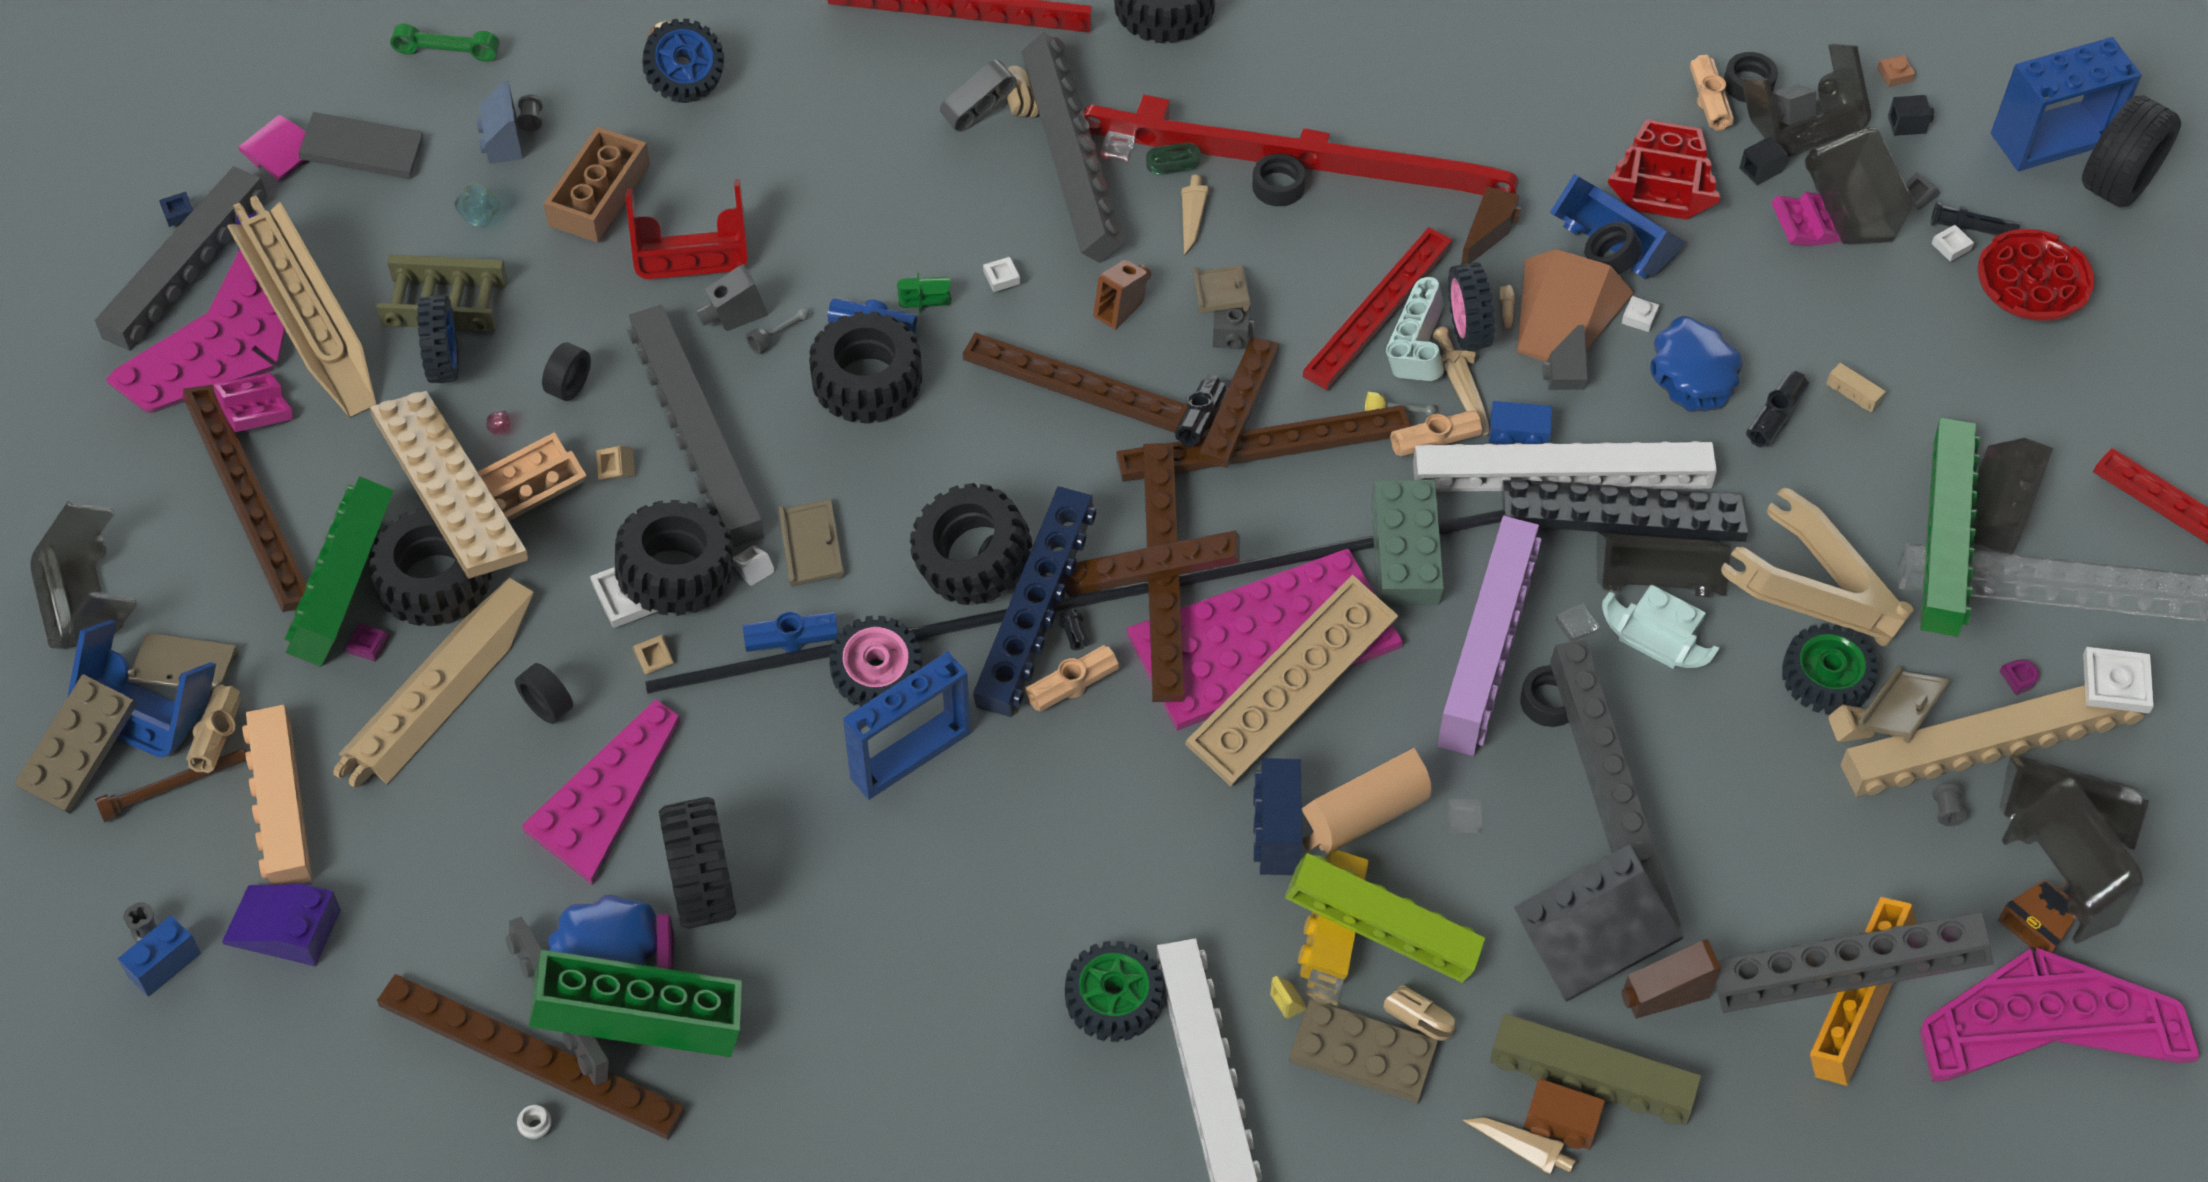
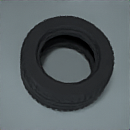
M2144 95L2132 97L2114 116L2095 145L2083 170L2082 182L2084 187L2118 207L2132 204L2151 182L2169 154L2180 131L2181 120L2179 115Z

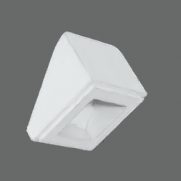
M755 545L732 557V566L750 586L774 573V567L768 553Z

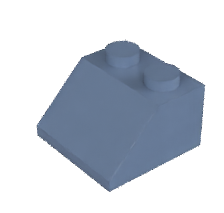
M504 81L480 104L481 116L476 117L478 131L484 134V136L479 137L481 153H487L489 164L522 159L517 116L509 81Z

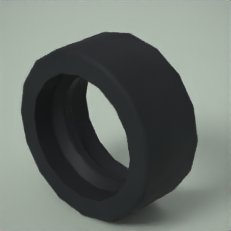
M1742 52L1736 54L1729 60L1724 75L1726 82L1725 90L1738 101L1746 103L1764 101L1772 95L1778 76L1777 66L1770 58L1760 53ZM1742 71L1754 72L1762 76L1765 81L1761 83L1744 82L1737 77L1736 73Z
M1270 154L1256 163L1253 169V192L1259 200L1268 205L1287 206L1293 204L1301 198L1304 192L1305 168L1299 160L1290 155ZM1272 173H1282L1293 178L1295 182L1285 187H1275L1266 183L1263 178Z
M1613 222L1600 227L1589 237L1584 253L1587 259L1610 265L1619 275L1629 270L1641 256L1642 244L1630 225L1624 222ZM1625 241L1624 245L1617 252L1610 256L1601 257L1610 246Z
M569 342L561 343L553 351L545 366L542 376L543 391L563 401H570L577 396L583 388L590 371V353Z
M534 663L515 679V686L524 702L545 722L554 724L573 708V701L566 687L554 673L542 664Z
M1551 665L1534 669L1528 674L1523 683L1520 697L1523 712L1531 721L1541 726L1557 727L1565 725L1569 722L1565 706L1558 708L1547 707L1539 703L1533 696V690L1538 686L1546 684L1557 686Z

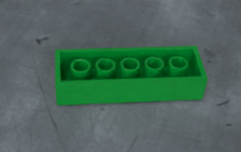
M361 476L358 477L354 486L348 484L335 512L333 523H331L326 534L324 545L316 559L314 570L311 572L305 586L306 590L296 608L295 617L284 640L289 641L285 653L321 667L335 641L394 490Z
M541 950L533 981L529 1028L732 1057L740 1032L742 981Z

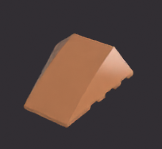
M1554 249L1525 259L1517 353L1547 362L1550 353L1578 325H1584L1587 353L1593 341L1598 336H1601L1607 324L1612 318L1615 319L1621 311V307L1626 302H1629L1634 292L1610 265L1565 251Z

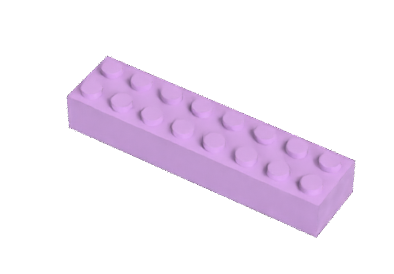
M1507 516L1502 518L1443 712L1437 747L1474 757L1477 745H1484L1488 730L1487 726L1492 718L1496 695L1498 696L1502 675L1508 663L1509 651L1515 639L1516 627L1522 615L1524 600L1527 597L1531 576L1534 573L1538 559L1537 555L1542 538L1536 537L1538 524Z

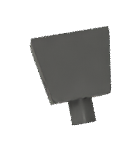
M744 264L708 286L705 292L710 304L696 310L703 326L719 319L726 331L768 315L758 289Z

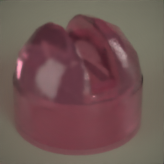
M497 411L487 417L486 427L488 431L495 435L509 433L510 420L506 411Z

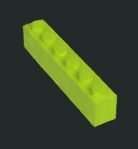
M1306 853L1296 866L1285 895V899L1461 983L1475 971L1485 941V937L1476 934L1473 929L1455 924L1447 920L1440 913L1430 912L1416 905L1411 899L1401 898L1387 891L1385 887L1379 884H1372L1357 877L1350 870H1342L1328 863L1323 857Z

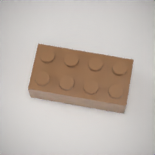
M596 127L543 203L548 226L598 243L626 202L625 194L627 189L634 190L650 166L647 143Z

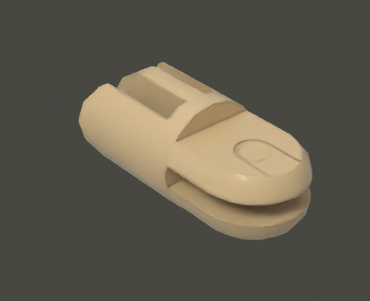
M1009 66L1008 70L1017 79L1015 88L1006 96L1012 116L1025 117L1027 115L1028 118L1036 117L1038 115V107L1028 74L1019 66Z
M1405 985L1399 986L1384 1001L1383 1007L1387 1013L1433 1039L1439 1041L1447 1040L1455 1030L1456 1022L1451 1014Z

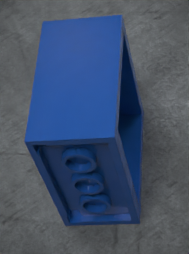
M2114 37L2017 63L2013 68L1991 130V135L2017 171L2091 151L2114 116L2134 96L2142 74ZM2084 95L2082 101L2045 111L2047 105Z

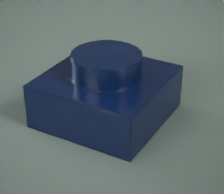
M187 192L159 200L169 227L182 223L193 211Z

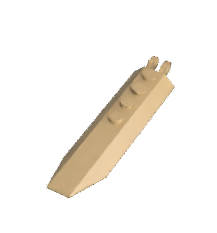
M255 195L250 198V203L257 215L248 218L244 207L240 203L233 205L241 225L229 224L227 227L308 371L349 418L376 405L362 344L282 203L279 202L268 212V210L265 211Z
M509 578L465 617L339 753V756L342 758L335 765L333 774L339 779L345 778L358 764V767L349 777V784L352 787H360L372 773L376 774L388 785L507 655L534 592Z

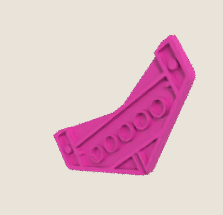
M241 250L238 251L209 311L117 367L105 379L107 384L144 412L154 413L185 402L182 397L183 389L218 384L274 370L273 365L254 351L257 349L278 365L286 330Z
M2030 948L1928 1016L1920 1028V1038L1932 1082L1949 1081L2053 1042L2175 1063L2196 1062L2200 1057L2186 1010L2178 1000L2037 948L2034 952L2040 976L2038 975Z

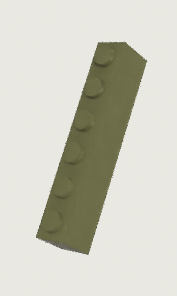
M1505 1013L1503 1014L1490 1058V1063L1496 1064L1502 1070H1515L1529 1075L1536 1081L1542 1079L1559 1084L1563 1087L1603 1099L1605 1103L1615 1102L1627 1106L1636 1113H1649L1659 1116L1662 1120L1671 1124H1687L1701 1075Z

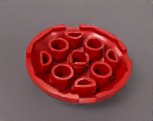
M2016 229L1994 237L1993 241L1982 250L1978 260L1977 272L1981 287L1986 295L2004 311L2022 319L2054 321L2074 314L2090 298L2094 287V274L2091 264L2080 249L2075 245L2071 248L2059 240L2060 236L2036 229Z

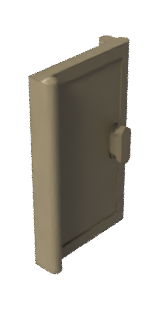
M1242 265L1198 271L1197 267L1192 268L1199 313L1242 307L1244 312L1249 310L1248 306L1251 305Z
M827 499L786 509L783 506H779L778 512L790 585L795 586L832 577L841 579L844 571L832 500Z
M146 632L132 669L128 670V680L178 688L181 673L213 662L216 664L210 692L213 693L217 686L224 684L233 658L239 652L236 645Z
M1897 666L1859 718V729L1903 737L1906 743H1909L1942 693L1948 688L1950 680L1903 672L1902 668Z

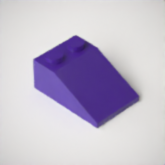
M305 884L248 885L222 942L224 945L316 967L341 909L334 892Z

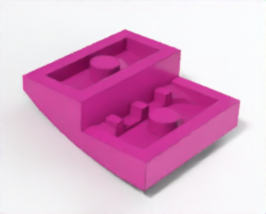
M278 115L241 144L238 150L257 168L262 166L280 182L306 161L299 159V150L306 132L293 122Z
M1805 191L1799 199L1777 195L1771 202L1790 244L1805 246L1824 245L1843 241L1846 238L1827 195Z
M270 372L213 384L218 402L235 432L293 420L292 409L281 396V385Z

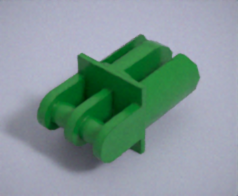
M917 272V278L900 279L897 282L898 304L902 308L919 307V313H922L921 307L949 305L952 300L951 293L949 292L951 281L948 277L920 278L919 272Z

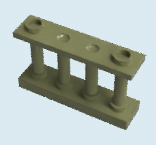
M389 254L387 264L392 281L396 283L391 304L377 303L376 306L382 326L419 328L417 323L418 305L403 304L407 284L411 282L424 283L421 297L433 296L436 284L452 285L449 299L453 308L457 330L496 331L493 311L488 309L492 288L506 287L507 275L503 260ZM465 285L481 286L476 308L460 307Z

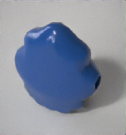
M1688 316L1674 319L1666 329L1656 336L1654 347L1657 354L1651 360L1650 370L1655 382L1668 392L1670 400L1690 412L1721 409L1726 400L1734 394V388L1739 384L1738 374L1742 368L1741 354L1724 341L1718 329Z
M604 895L594 904H573L567 907L559 916V929L548 938L549 951L645 965V960L657 951L656 914L651 905L642 900L624 899L616 895Z

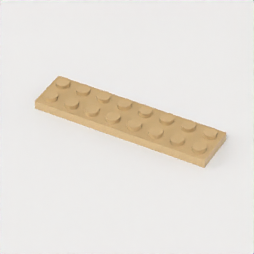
M1352 575L1186 740L1185 745L1232 787L1396 621L1398 615Z

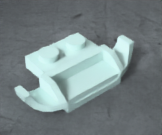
M1650 585L1637 605L1631 603L1628 608L1622 606L1616 600L1615 594L1610 591L1602 602L1606 621L1610 628L1619 636V641L1673 669L1675 666L1684 668L1705 666L1711 662L1719 650L1716 646L1704 648L1695 644L1697 636L1694 633L1704 620L1706 612L1653 585Z

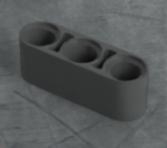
M1000 60L990 61L943 101L940 106V112L956 131H965L1011 93L1017 84V79Z

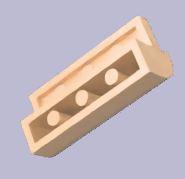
M555 432L478 471V474L508 522L585 482L587 477L572 450L566 452Z
M1415 748L1316 798L1303 807L1302 811L1314 831L1302 840L1307 852L1319 846L1321 851L1325 850L1326 854H1329L1428 801L1431 795V781L1428 771Z

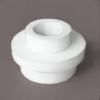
M538 1105L527 1106L517 1118L519 1132L529 1139L543 1137L548 1133L552 1125L549 1111ZM533 1120L541 1121V1123L535 1127L529 1126V1124Z

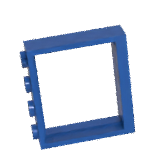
M949 651L843 718L850 779L868 800L971 734L968 674ZM943 692L944 711L874 757H869L868 740ZM954 724L960 728L956 732L951 728ZM865 726L871 729L864 734L861 733V729ZM872 778L876 782L874 785H872Z

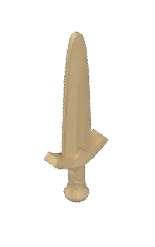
M1438 327L1433 332V338L1439 342L1444 353L1441 356L1444 370L1465 411H1477L1481 419V435L1488 436L1489 425L1486 413L1467 362L1474 364L1476 353L1455 350L1449 338V329Z

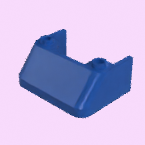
M1576 174L1572 176L1550 211L1552 215L1565 221L1563 227L1575 235H1578L1579 231L1591 236L1600 227L1613 222H1624L1630 225L1642 244L1641 256L1631 270L1643 278H1646L1647 275L1654 277L1685 244V241ZM1625 241L1618 242L1610 246L1609 249L1617 252L1624 245Z
M110 619L80 630L68 696L81 675L84 674L133 699L138 705L117 739L156 757H165L174 753L205 713L216 664L209 662L181 673L176 700L172 701L128 682L129 664L122 654L111 650L117 621Z

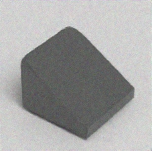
M1916 172L1898 191V194L1919 210L1937 198L1940 192L1935 185Z

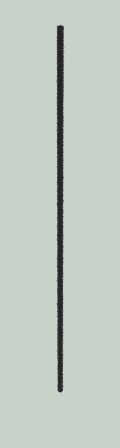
M1503 510L1438 522L1439 534L1499 523L1503 518ZM1373 536L1179 574V587L1320 559L1345 549L1355 552L1374 548ZM1148 581L1064 597L1062 602H1057L1054 610L1061 611L1148 593ZM1007 609L909 628L908 630L909 633H914L917 640L1001 623ZM832 644L645 681L647 694L830 657Z

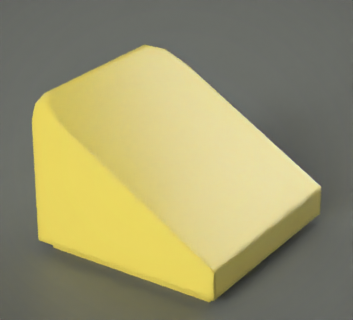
M1278 976L1272 978L1270 995L1285 1018L1289 1019L1306 1010V1004L1291 982Z

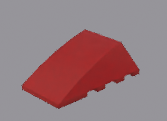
M1646 119L1635 136L1632 146H1629L1626 150L1623 160H1620L1617 164L1614 174H1611L1608 178V184L1627 206L1639 212L1686 220L1720 201L1719 192L1715 188V176L1711 174V162L1706 156L1707 147L1701 128Z

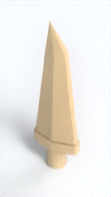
M1192 175L1190 186L1181 189L1184 255L1196 242L1206 198L1209 194V187L1201 185L1202 177L1200 175Z
M1486 1117L1462 1120L1551 1175L1555 1166L1570 1173L1574 1168L1576 1160L1561 1154L1564 1143L1558 1140L1555 1141Z

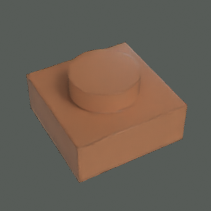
M1904 55L1879 60L1877 69L1888 87L1914 80L1915 72Z

